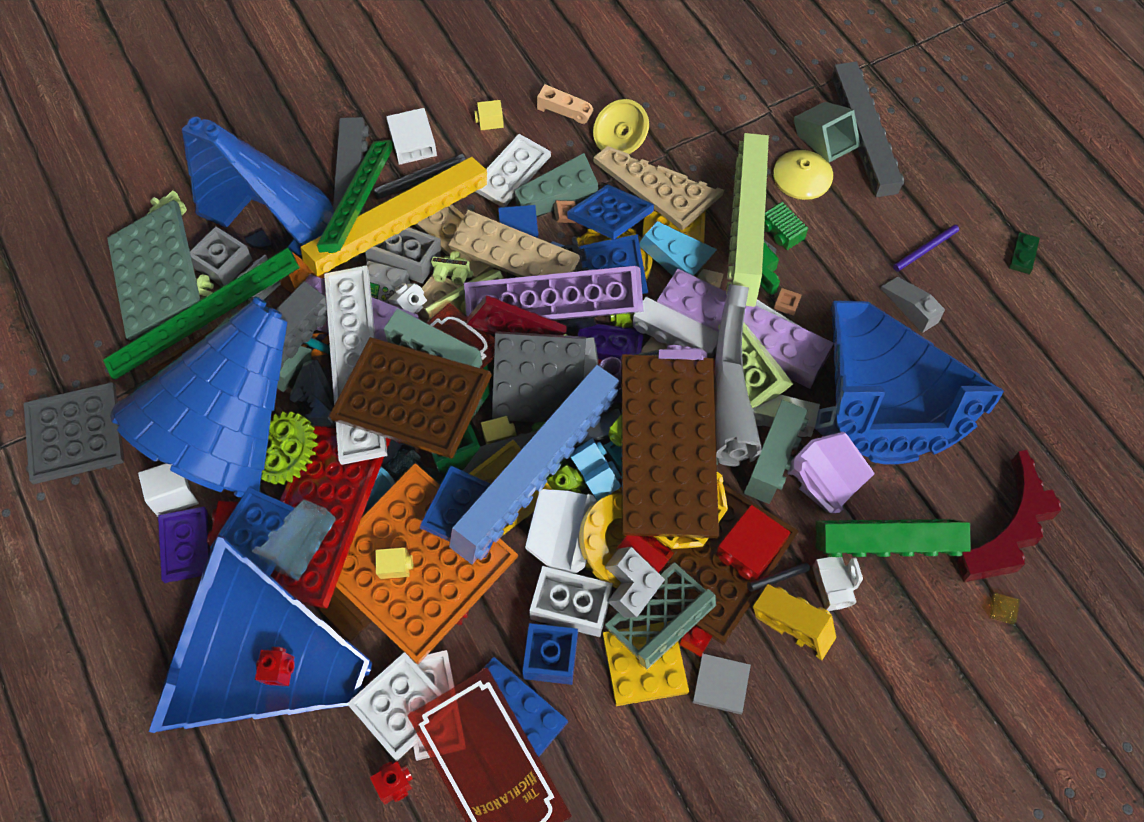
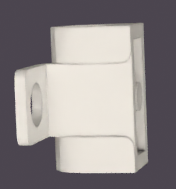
M842 557L817 559L812 568L825 609L833 611L854 605L856 599L853 591L858 588L863 580L857 558H852L847 566H845Z

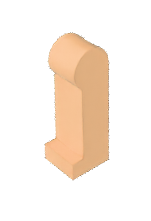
M544 84L537 97L538 110L544 112L545 109L572 118L581 124L587 123L593 112V107L590 103Z

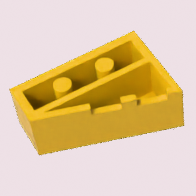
M767 584L753 606L757 619L782 635L784 632L798 639L796 644L800 647L806 644L817 652L816 657L820 660H823L836 639L833 618L829 611L822 607L816 608L810 605L802 597H793L781 587L777 586L775 588Z

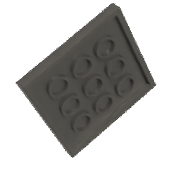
M496 331L492 420L507 416L508 421L547 422L584 380L586 337Z
M113 382L24 403L29 481L32 484L124 463L121 434L117 431L119 425L112 423L110 413L117 403L116 386Z

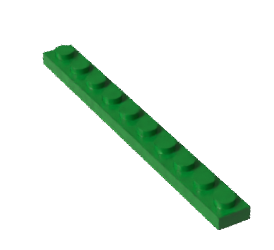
M392 140L373 141L317 243L319 253H336L341 250L394 148Z
M289 248L283 250L105 358L103 361L111 378L118 379L299 269L300 266Z

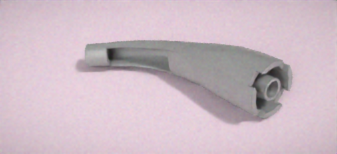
M729 284L722 313L714 368L716 457L720 464L726 466H740L739 461L748 458L752 462L760 456L762 451L743 372L742 333L749 287Z

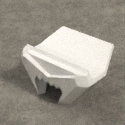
M542 489L539 491L525 548L549 568L574 574L582 570L586 566L587 559L584 560L580 549L579 532L585 513L591 505L597 502L594 496L561 490Z

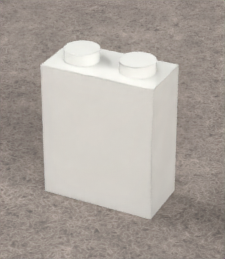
M425 108L386 116L399 165L437 156L435 141Z

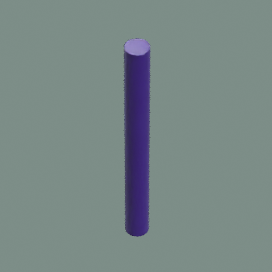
M957 225L951 226L894 264V270L899 272L957 233L959 227Z

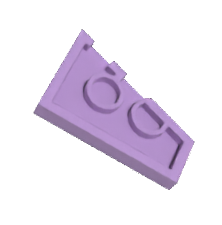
M667 345V350H659V359L704 360V358L708 357V353L700 348L680 345Z

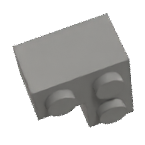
M632 547L620 548L605 566L621 582L607 602L624 618L638 617L665 579Z

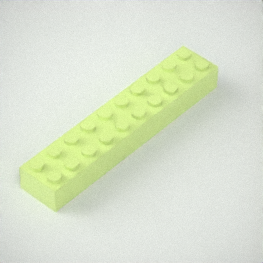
M745 133L743 141H739V154L736 158L733 192L735 196L733 198L732 208L734 209L731 219L733 223L730 232L732 237L729 246L731 252H729L728 264L732 266L728 267L727 279L731 280V282L727 281L726 295L729 284L749 287L746 306L755 307L762 277L769 135Z

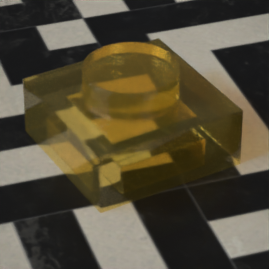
M995 593L992 598L990 618L1014 625L1017 622L1020 600Z

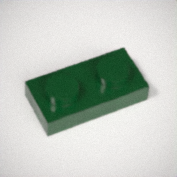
M1019 232L1009 269L1030 275L1034 266L1039 237Z

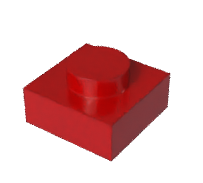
M695 625L683 636L679 645L701 657L712 636Z

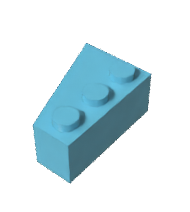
M658 221L640 241V247L672 276L677 269L694 276L717 250Z

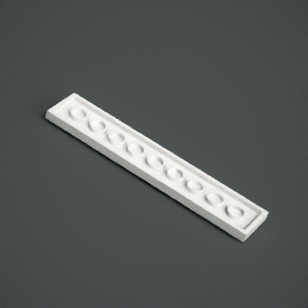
M367 266L324 274L334 405L370 337L376 339L370 278ZM336 422L338 458L341 465L387 456L385 437Z

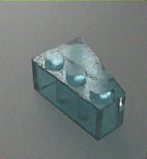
M303 500L284 519L285 524L277 532L273 530L268 535L270 539L261 548L257 546L252 552L275 571L298 581L319 549L328 531L332 528L336 518L326 508Z

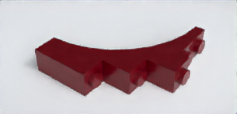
M1028 450L1018 451L1011 460L1016 476L1017 496L1015 509L1009 524L994 540L979 548L972 549L971 552H962V556H959L956 560L963 582L1018 572L1025 565L1024 553L1019 548L1036 545L1043 538V528L1038 522L1054 519L1061 511L1060 500L1055 496L1053 489L1043 490V481L1037 475L1035 462L1030 457Z

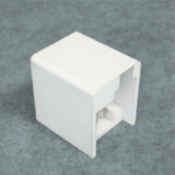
M165 463L138 472L145 502L157 517L158 515L177 512L199 504L190 491L188 480L170 471L172 464Z

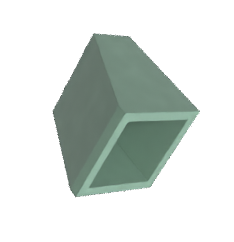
M823 102L794 117L797 135L827 162H831L861 146L854 109Z

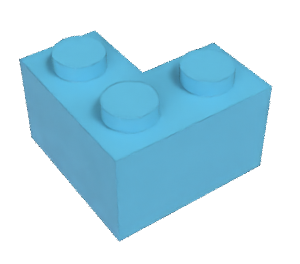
M591 438L575 448L571 458L598 501L622 487L619 479L622 477L613 461L607 462L604 455L607 452L601 442L596 444L594 439Z

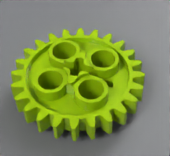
M291 411L289 414L282 412L281 417L274 414V421H270L265 467L261 473L262 480L277 485V483L284 485L286 480L292 483L293 476L300 478V470L307 471L306 463H313L309 458L311 455H316L312 448L318 446V443L313 441L318 436L313 433L315 427L310 425L311 422L302 415Z

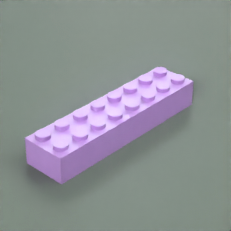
M637 266L464 283L467 317L486 295L550 320L644 312L641 270Z
M677 269L657 302L719 332L718 325L721 323L727 295L726 291ZM746 306L744 323L776 360L789 379L811 389L829 357L834 343L760 307Z

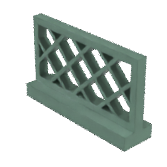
M675 562L661 574L665 579V584H661L658 590L664 589V599L650 600L647 603V615L624 618L618 613L605 624L606 628L639 659L640 664L646 670L716 606L715 594L709 589L705 590ZM676 572L682 577V584H668V577ZM668 589H682V599H667ZM685 589H695L700 595L695 599H685ZM650 605H664V615H650ZM667 605H682L681 612L678 615H667ZM620 621H630L629 631H618L614 626ZM633 621H647V631H633ZM650 621H664V628L661 631H650ZM633 637H647L646 644L640 650L632 644Z

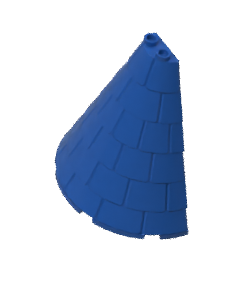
M199 117L189 119L188 124L182 128L188 174L191 176L193 202L196 204L195 213L202 218L227 228L251 199L266 205L293 236L294 240L287 248L303 260L301 246L322 236L335 212L326 195L312 183L304 180L283 165L269 158V156L240 140L215 122L205 119L201 120Z
M254 297L249 304L231 316L230 320L206 335V338L185 351L182 356L116 403L110 413L112 423L119 425L117 431L133 447L151 460H160L166 464H172L170 471L199 485L218 492H222L223 489L235 491L234 495L241 498L249 487L259 491L261 473L265 467L271 412L274 411L277 384L280 377L288 323L281 317L282 313L274 308L266 307L267 303L264 300Z
M832 302L837 427L839 433L845 432L860 454L868 457L871 462L904 464L918 461L919 455L928 452L935 455L956 444L977 427L975 421L984 412L989 414L1004 392L1001 388L982 378L979 373L935 347L933 343L870 302Z
M217 535L186 616L149 732L155 733L182 727L188 729L248 718L255 720L284 714L291 715L320 709L348 706L347 703L364 689L362 681L364 676L369 675L372 662L349 641L337 634L321 618L319 619L300 600L294 598L274 578L268 576L250 558L243 555L224 536ZM281 647L286 649V653L294 656L295 667L291 674L289 686L265 685L255 680L256 662L260 657L261 650Z

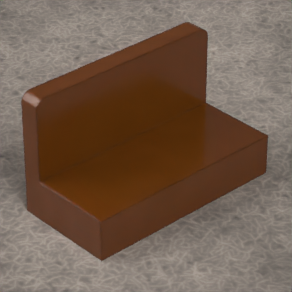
M337 587L334 589L328 608L319 607L320 612L349 641H352L372 622Z

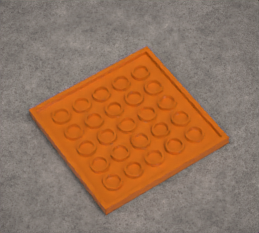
M415 463L361 518L336 587L419 665L516 560L518 554L504 541L499 539L496 543L493 542L486 558L482 560L477 559L473 564H470L449 548V541L420 529V524L440 484ZM406 548L409 555L413 556V569H409L410 577L380 579L376 574V550Z

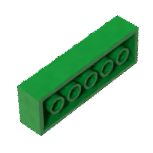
M957 519L816 520V549L823 551V554L828 555V557H843V553L852 554L853 557H866L867 553L876 554L878 557H889L890 552L900 556H914V552L924 556H938V552L947 553L949 556H962V552H971L970 522Z

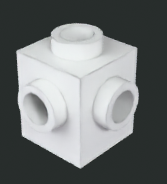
M406 283L399 285L395 289L396 293L388 299L391 305L414 314L418 313L423 308L422 305L427 301L423 295L424 291L419 285Z

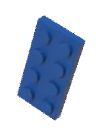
M493 657L465 689L480 680L483 685L488 682L490 683L532 759L536 761L567 725L568 720ZM480 686L462 696L522 749L488 687L481 690Z

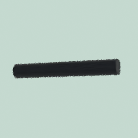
M805 562L747 583V588L751 592L766 587L767 584L771 585L808 572L810 567Z

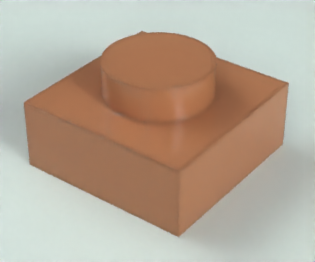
M556 200L553 204L556 222L576 223L568 219L567 211L576 206L575 201Z
M781 288L774 309L794 316L802 295Z

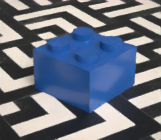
M529 623L523 678L526 680L572 685L578 629Z

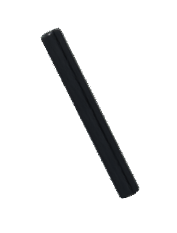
M464 154L456 155L374 188V193L378 199L424 182L466 160Z

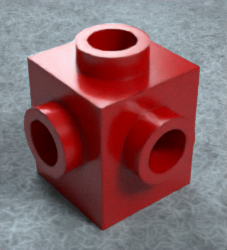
M281 647L261 650L260 657L256 662L255 680L265 685L289 686L291 674L295 667L294 656L286 653V649Z
M391 761L382 765L378 769L379 772L370 777L384 804L392 800L395 802L402 800L409 794L407 791L412 789L409 781L413 778L407 766L401 767L398 761L395 763Z

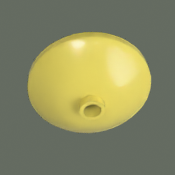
M620 99L610 103L596 118L593 128L596 145L601 151L609 146L631 154L641 146L647 136L649 129L648 115L644 108L633 100Z
M794 150L785 153L777 160L773 170V178L777 187L786 195L796 199L809 200L820 197L828 191L832 184L833 171L830 164L819 154L808 150Z

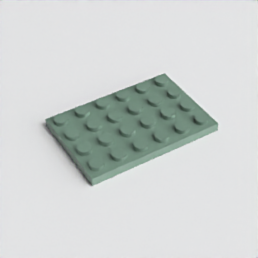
M175 200L170 201L107 237L127 339L132 341L201 301L180 206Z

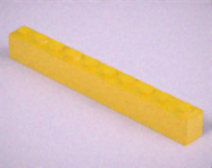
M470 157L358 216L340 251L336 253H319L317 243L321 236L301 246L303 262L317 277L325 272H329L336 266L347 262L349 259L382 243L395 234H399L406 228L434 215L436 212L467 197L478 189H482L487 185V170L473 157Z

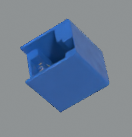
M535 205L498 208L500 223L538 238Z

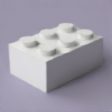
M542 566L530 607V619L558 627L576 628L578 632L600 637L609 605L607 601L611 597L613 583Z

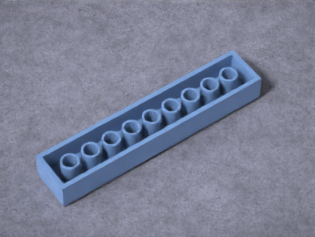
M596 365L452 528L449 548L470 564H473L477 559L482 560L489 551V544L492 541L496 543L504 533L502 529L507 523L509 525L513 524L519 515L517 513L521 507L526 508L533 499L531 495L536 490H542L547 483L546 478L549 474L554 475L561 466V460L563 458L568 459L575 449L573 446L577 442H583L588 434L587 430L590 427L594 428L600 421L602 412L607 413L614 404L612 400L618 393L616 388L619 380Z

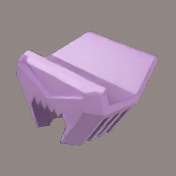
M845 432L811 440L791 460V467L788 470V475L796 476L802 483L800 490L829 513H840L844 510L842 505L875 474Z

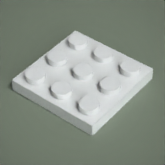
M404 652L347 704L390 755L398 761L425 736L419 726L424 721L422 715L448 699ZM451 703L427 717L429 723L424 725L427 732L454 709Z

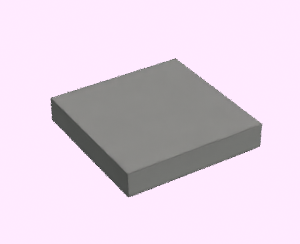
M702 654L693 703L742 714L751 665Z

